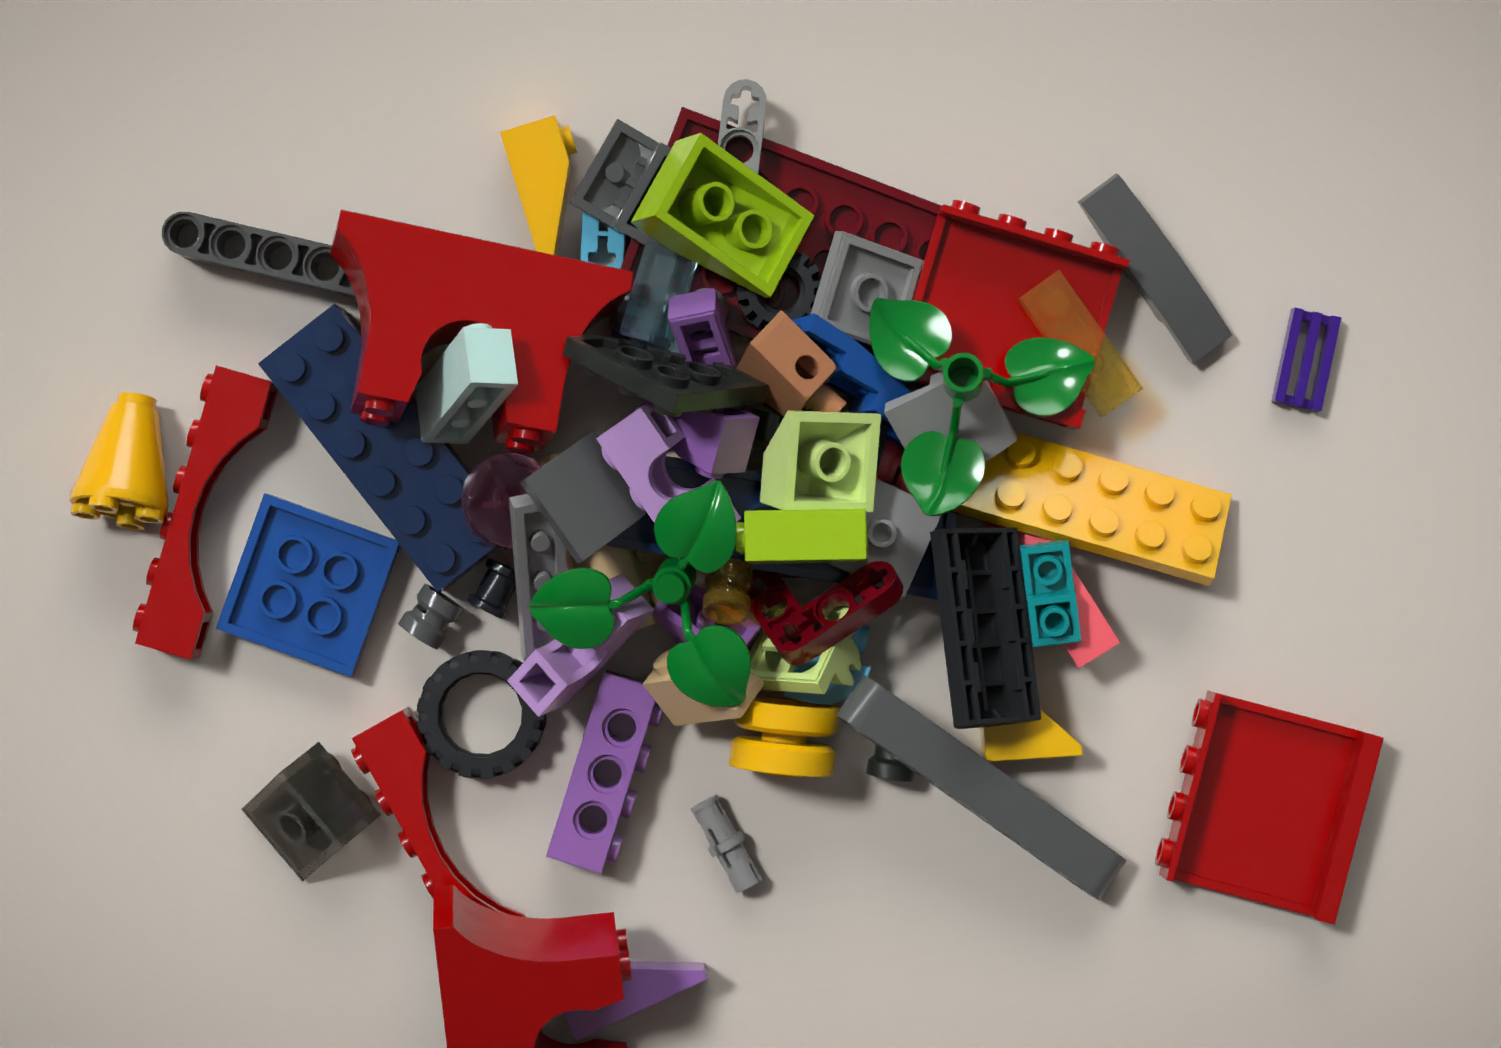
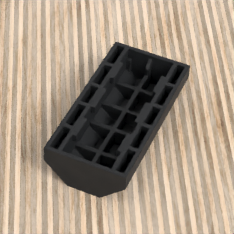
M1017 527L952 528L930 532L954 728L993 727L1041 720Z

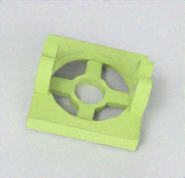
M778 603L772 606L767 618H775L785 611L787 603ZM849 606L834 608L827 616V620L834 621L842 618L847 613ZM762 628L750 650V672L759 676L764 682L761 690L825 694L830 682L853 686L854 680L849 670H860L861 662L859 649L851 639L853 633L823 652L817 664L802 673H793L796 665L788 664L783 660Z

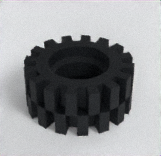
M796 251L784 274L794 278L799 286L797 302L789 309L782 310L791 320L811 314L821 281L820 270L817 265L809 260V256L803 252L801 254ZM737 284L739 308L747 322L761 332L781 310L770 308L763 301L761 295Z

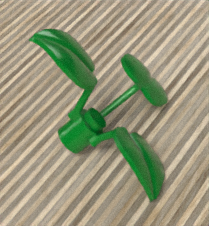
M876 298L872 303L869 318V334L874 356L881 368L891 377L904 382L919 380L925 374L928 366H931L934 370H943L944 389L953 399L948 437L936 431H928L916 436L908 443L901 461L902 476L906 487L918 503L923 514L930 517L946 514L961 506L975 493L982 481L985 470L982 448L972 440H957L963 402L970 401L980 394L983 388V381L987 380L1004 388L1014 387L1015 401L1022 410L1035 416L1049 417L1057 415L1071 406L1077 399L1095 366L1094 357L1076 345L1057 339L1040 337L1023 340L1007 352L1005 367L1011 378L997 375L990 368L983 369L979 359L969 353H958L949 359L943 358L941 361H938V358L947 353L952 341L950 323L941 310L929 303L917 300Z
M719 480L675 496L663 505L658 512L654 524L656 541L659 548L670 557L661 563L653 579H646L637 588L617 599L610 600L612 586L609 578L604 573L590 568H574L559 573L546 581L534 594L529 604L531 615L557 641L571 648L588 649L600 645L612 633L615 626V618L611 609L621 608L646 592L653 591L654 595L661 602L669 605L679 604L681 607L683 635L687 642H682L672 647L667 656V669L674 685L687 697L714 707L737 706L746 699L751 671V656L743 638L733 629L721 625L706 626L695 636L691 624V600L688 596L696 581V569L704 573L717 571L729 561L736 545L737 525L734 507L726 488Z

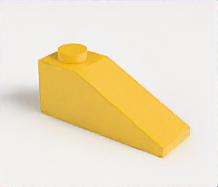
M553 115L501 131L500 135L536 251L558 256L573 169L569 155L577 153V149L569 125L560 127L556 116Z

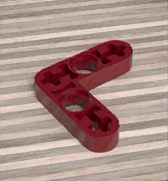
M874 561L863 566L803 607L800 606L777 573L737 567L732 578L734 587L783 660L792 665H802L813 660L891 608L900 600L904 588L894 567L885 561ZM757 578H760L767 587L761 593L757 591L752 583ZM881 582L883 586L876 589L874 586ZM858 595H860V597L863 600L860 603H857L855 597ZM778 603H787V607L781 615L775 618L766 617L768 610ZM841 605L849 606L847 613L842 618L834 621L827 620V616L834 608ZM817 622L821 627L818 631L813 626ZM800 636L802 640L794 644L792 641Z

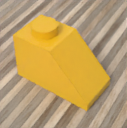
M1041 709V720L980 728L982 757L987 761L1081 756L1082 745Z

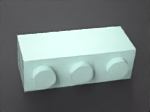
M477 323L463 327L415 389L422 442L468 444L518 385L511 329H495L489 324Z

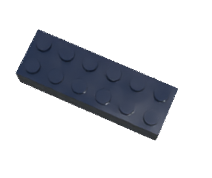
M333 304L258 364L437 592L445 591L500 548L499 546L487 543L475 533L465 515L463 497L467 481L473 473L449 443L422 442L417 402L412 396L399 422L390 421L389 426L386 427L363 423L360 421L361 415L350 413L359 368L362 336L360 329L345 310Z

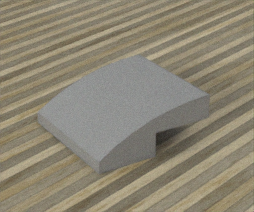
M943 371L931 375L928 386L885 403L884 413L904 449L911 440L924 432L936 431L948 437L953 399L944 389ZM987 380L983 381V388L976 398L963 402L957 440L968 439L978 443L982 448L985 462L1017 441V434Z

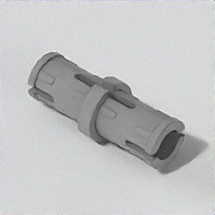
M717 794L703 800L690 809L711 845L708 848L711 856H717L736 893L752 887L763 879L743 844L745 837L742 831H736Z

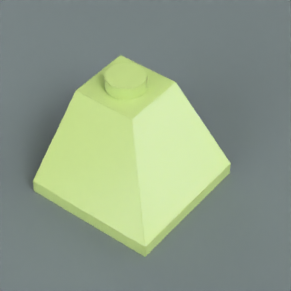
M788 410L763 453L760 502L781 510L866 508L867 512H873L881 414Z

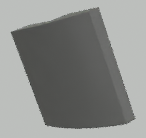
M616 119L569 204L638 243L656 251L660 243L632 224L631 221L672 148L662 142L658 143L623 121Z
M595 430L520 482L577 564L587 559L647 514L646 511L641 510L632 500L629 491L630 487L619 471L611 468L605 461L601 451L602 447L596 439L599 436Z

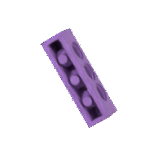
M607 669L603 672L546 857L600 874L606 862L615 865L623 840L622 836L615 835L619 818L621 816L629 819L638 792L629 789L634 770L641 773L644 772L652 745L643 743L649 725L658 727L663 712L642 685L645 681ZM624 713L634 719L636 732L631 738L619 739L612 734L609 723L614 715ZM605 759L615 761L622 771L620 781L612 785L600 782L595 774V767L598 762ZM592 805L602 808L607 815V825L600 830L587 828L581 820V812L584 808Z

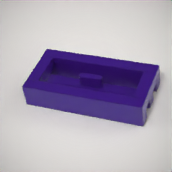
M1296 307L1291 309L1271 402L1316 412L1322 411L1342 317L1323 315V313L1304 311V309ZM1301 322H1309L1294 396L1287 395L1286 392ZM1320 325L1326 326L1311 399H1305Z

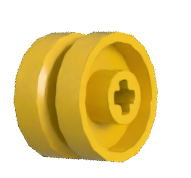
M755 697L741 718L733 719V722L740 728L762 732V736L742 735L732 739L729 766L779 777L833 776L836 751L828 744L808 741L807 736L829 737L836 734L839 718L836 715L840 707L828 704H814L800 700Z

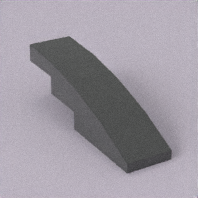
M1114 174L1078 201V204L1104 244L1120 249L1118 256L1130 260L1129 266L1123 269V274L1134 282L1155 317L1164 322L1187 360L1195 364L1232 336V333L1179 254L1119 174Z

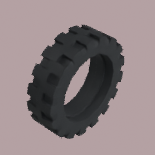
M475 650L460 654L444 662L427 679L422 688L421 698L418 699L417 703L419 719L417 721L419 735L422 734L426 750L430 755L433 754L443 768L448 771L452 770L458 773L459 776L466 778H494L514 770L537 748L545 730L546 714L538 717L517 692L516 694L522 707L521 725L515 738L503 749L490 754L472 753L463 749L448 735L443 722V704L450 689L461 679L474 674L493 675L505 681L514 690L507 680L523 664L521 661L499 651Z

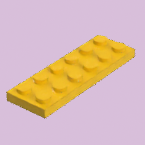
M1015 432L1017 434V441L985 462L984 475L975 493L965 503L952 511L1007 528L1017 527V531L1052 541L1068 539L1069 546L1210 586L1215 578L1232 494Z

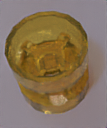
M730 558L717 571L705 573L704 583L709 589L704 594L702 613L705 618L724 625L739 624L749 619L752 600L747 592L752 589L754 571L749 564Z

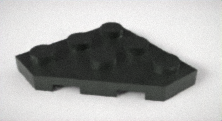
M600 334L567 337L562 356L580 365L579 370L582 373L610 380L616 384L615 389L618 392L630 397H642L653 403L652 409L669 417H680L683 412L692 411L710 414L713 409L717 408L741 410L743 405L764 403L769 388L768 384L730 365L713 362V366H709L699 362H685L686 355L650 346H647L646 351L632 346H618L619 339Z

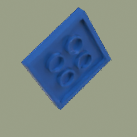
M264 493L216 629L353 677L401 545L396 539Z

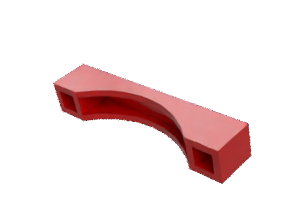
M217 365L213 374L208 373L206 375L200 392V401L205 402L200 420L195 419L192 422L187 436L186 445L192 448L187 466H180L174 480L173 492L178 494L173 512L168 511L167 517H164L160 528L159 537L165 540L160 558H153L148 569L146 584L151 586L146 604L141 603L134 617L133 631L138 632L135 644L189 660L201 657L214 613L204 589L199 566V533L203 512L213 486L227 464L247 443L267 430L278 389L272 381Z
M409 707L354 736L352 740L356 747L351 749L353 758L363 774L371 772L380 788L375 791L376 799L387 816L394 814L403 830L398 833L399 840L410 858L418 856L426 871L421 877L431 897L433 898L434 887L454 885L462 894L481 906L508 915L526 917L525 914L503 906L481 892L459 871L445 851L434 826L428 800L430 754L424 746L425 742L422 734L419 735L417 721Z

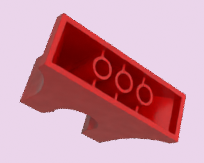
M341 209L333 236L330 255L345 272L355 293L361 320L362 336L359 368L350 413L361 415L360 421L369 425L386 427L389 426L390 421L398 423L422 374V356L434 347L451 343L463 327L485 323L495 329H511L518 385L492 415L494 442L506 444L505 450L520 455H533L534 450L542 451L557 430L564 383L570 364V359L562 356L567 337L582 336L594 324L612 315L613 311L617 310L630 292L633 272Z
M454 885L434 887L433 934L447 1048H627L626 1042L593 1039L579 1044H566L549 1038L541 1031L548 1021L561 1013L572 1010L594 1011L624 1000L622 981L632 980L626 929L616 930L614 912L563 918L519 917L481 906L462 894Z

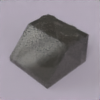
M320 742L316 743L279 772L241 809L302 882L381 815L372 805L368 795L353 783L342 770L338 760L328 753Z

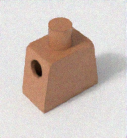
M782 310L750 342L736 368L769 385L765 403L783 416H785L788 410L804 411L806 408L811 411L841 412L847 404L827 386V383L837 369L835 363Z

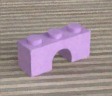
M648 402L596 439L602 447L601 451L605 461L611 468L619 471L630 487L629 491L634 503L641 510L646 511L655 523L658 512L670 499L697 488L681 487L669 477L665 467L667 452L672 446L685 438V435L672 417L657 413L652 409L653 403ZM712 478V479H710L709 481H707L706 483H704L703 485H701L700 487L705 486V485H707V484H709V483H711V482H713V481H716V480H715L714 478ZM734 508L737 522L741 519V517Z
M623 574L609 579L612 586L610 600L617 599L635 589ZM642 595L621 608L611 609L615 618V626L610 636L600 645L588 649H575L554 639L547 645L535 649L507 680L508 683L538 717L567 705L654 611Z

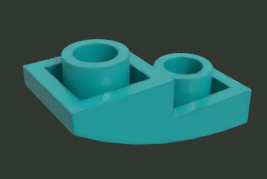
M1068 539L1019 545L1033 647L1082 641Z

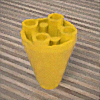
M133 392L118 394L117 403L111 405L71 490L69 499L72 504L71 515L89 520H97L100 516L115 518L116 526L128 530H144L146 523H163L164 517H167L169 504L160 413L156 410V399Z

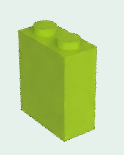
M866 508L744 511V522H736V552L745 554V561L751 565L868 563Z

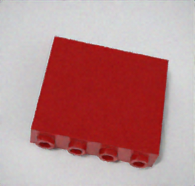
M953 200L951 206L943 204L938 209L913 300L929 303L941 310L950 323L952 332L950 348L945 355L937 360L949 359L958 353H969L979 359L983 369L990 368L997 375L1011 378L1005 367L1007 352L1023 340L1040 337L1057 339L1076 345L1092 355L1096 363L1122 271L1129 266L1130 262L1129 259L1118 256L1120 249L1100 242H1091L1090 248L1072 243V234L1058 229L1045 228L1044 234L1025 229L1027 221L1007 214H999L998 220L979 215L981 209L979 206L968 202ZM928 366L925 374L919 380L914 381V383L928 386L931 375L943 370H934L931 366ZM1093 370L1071 406L1063 412L1049 417L1035 416L1022 410L1015 401L1014 387L1004 388L990 381L988 383L1003 409L1075 430L1081 429L1086 412L1082 407Z
M1207 690L1205 700L1199 698L1193 712L1192 726L1197 727L1193 746L1186 745L1182 754L1179 770L1180 773L1185 774L1181 792L1174 791L1169 803L1167 818L1173 820L1169 838H1161L1158 845L1155 865L1161 867L1159 875L1167 881L1173 882L1177 880L1306 914L1315 920L1335 925L1384 737Z

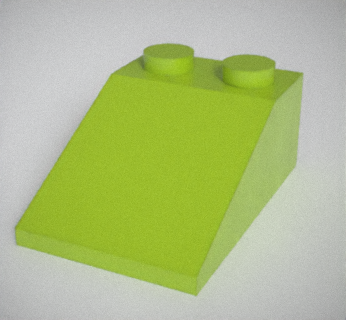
M698 133L675 141L631 223L677 254L765 298H769L772 296L815 215L708 137Z

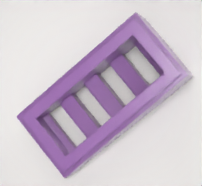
M709 288L671 297L669 299L668 321L680 354L686 355L685 362H699L706 365H711L713 362H723V364L737 368V360L716 290ZM706 329H711V330H712V331H708V332H703V333H699V334L690 335L691 332H696V331H701V330H706ZM718 347L716 350L695 353L697 350Z

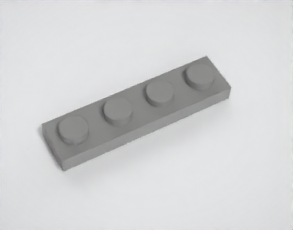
M528 494L509 497L521 655L524 662L535 649L545 646L555 639L531 615L529 604L534 594L546 581L559 573L567 571L565 545Z

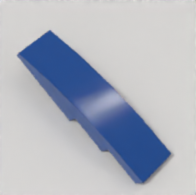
M814 313L793 319L792 321L835 363L837 369L827 384L853 398L848 412L881 414V424L888 425L885 437L903 447L888 421L884 409L886 402L911 393L900 380L888 375L878 364L876 358L856 340Z

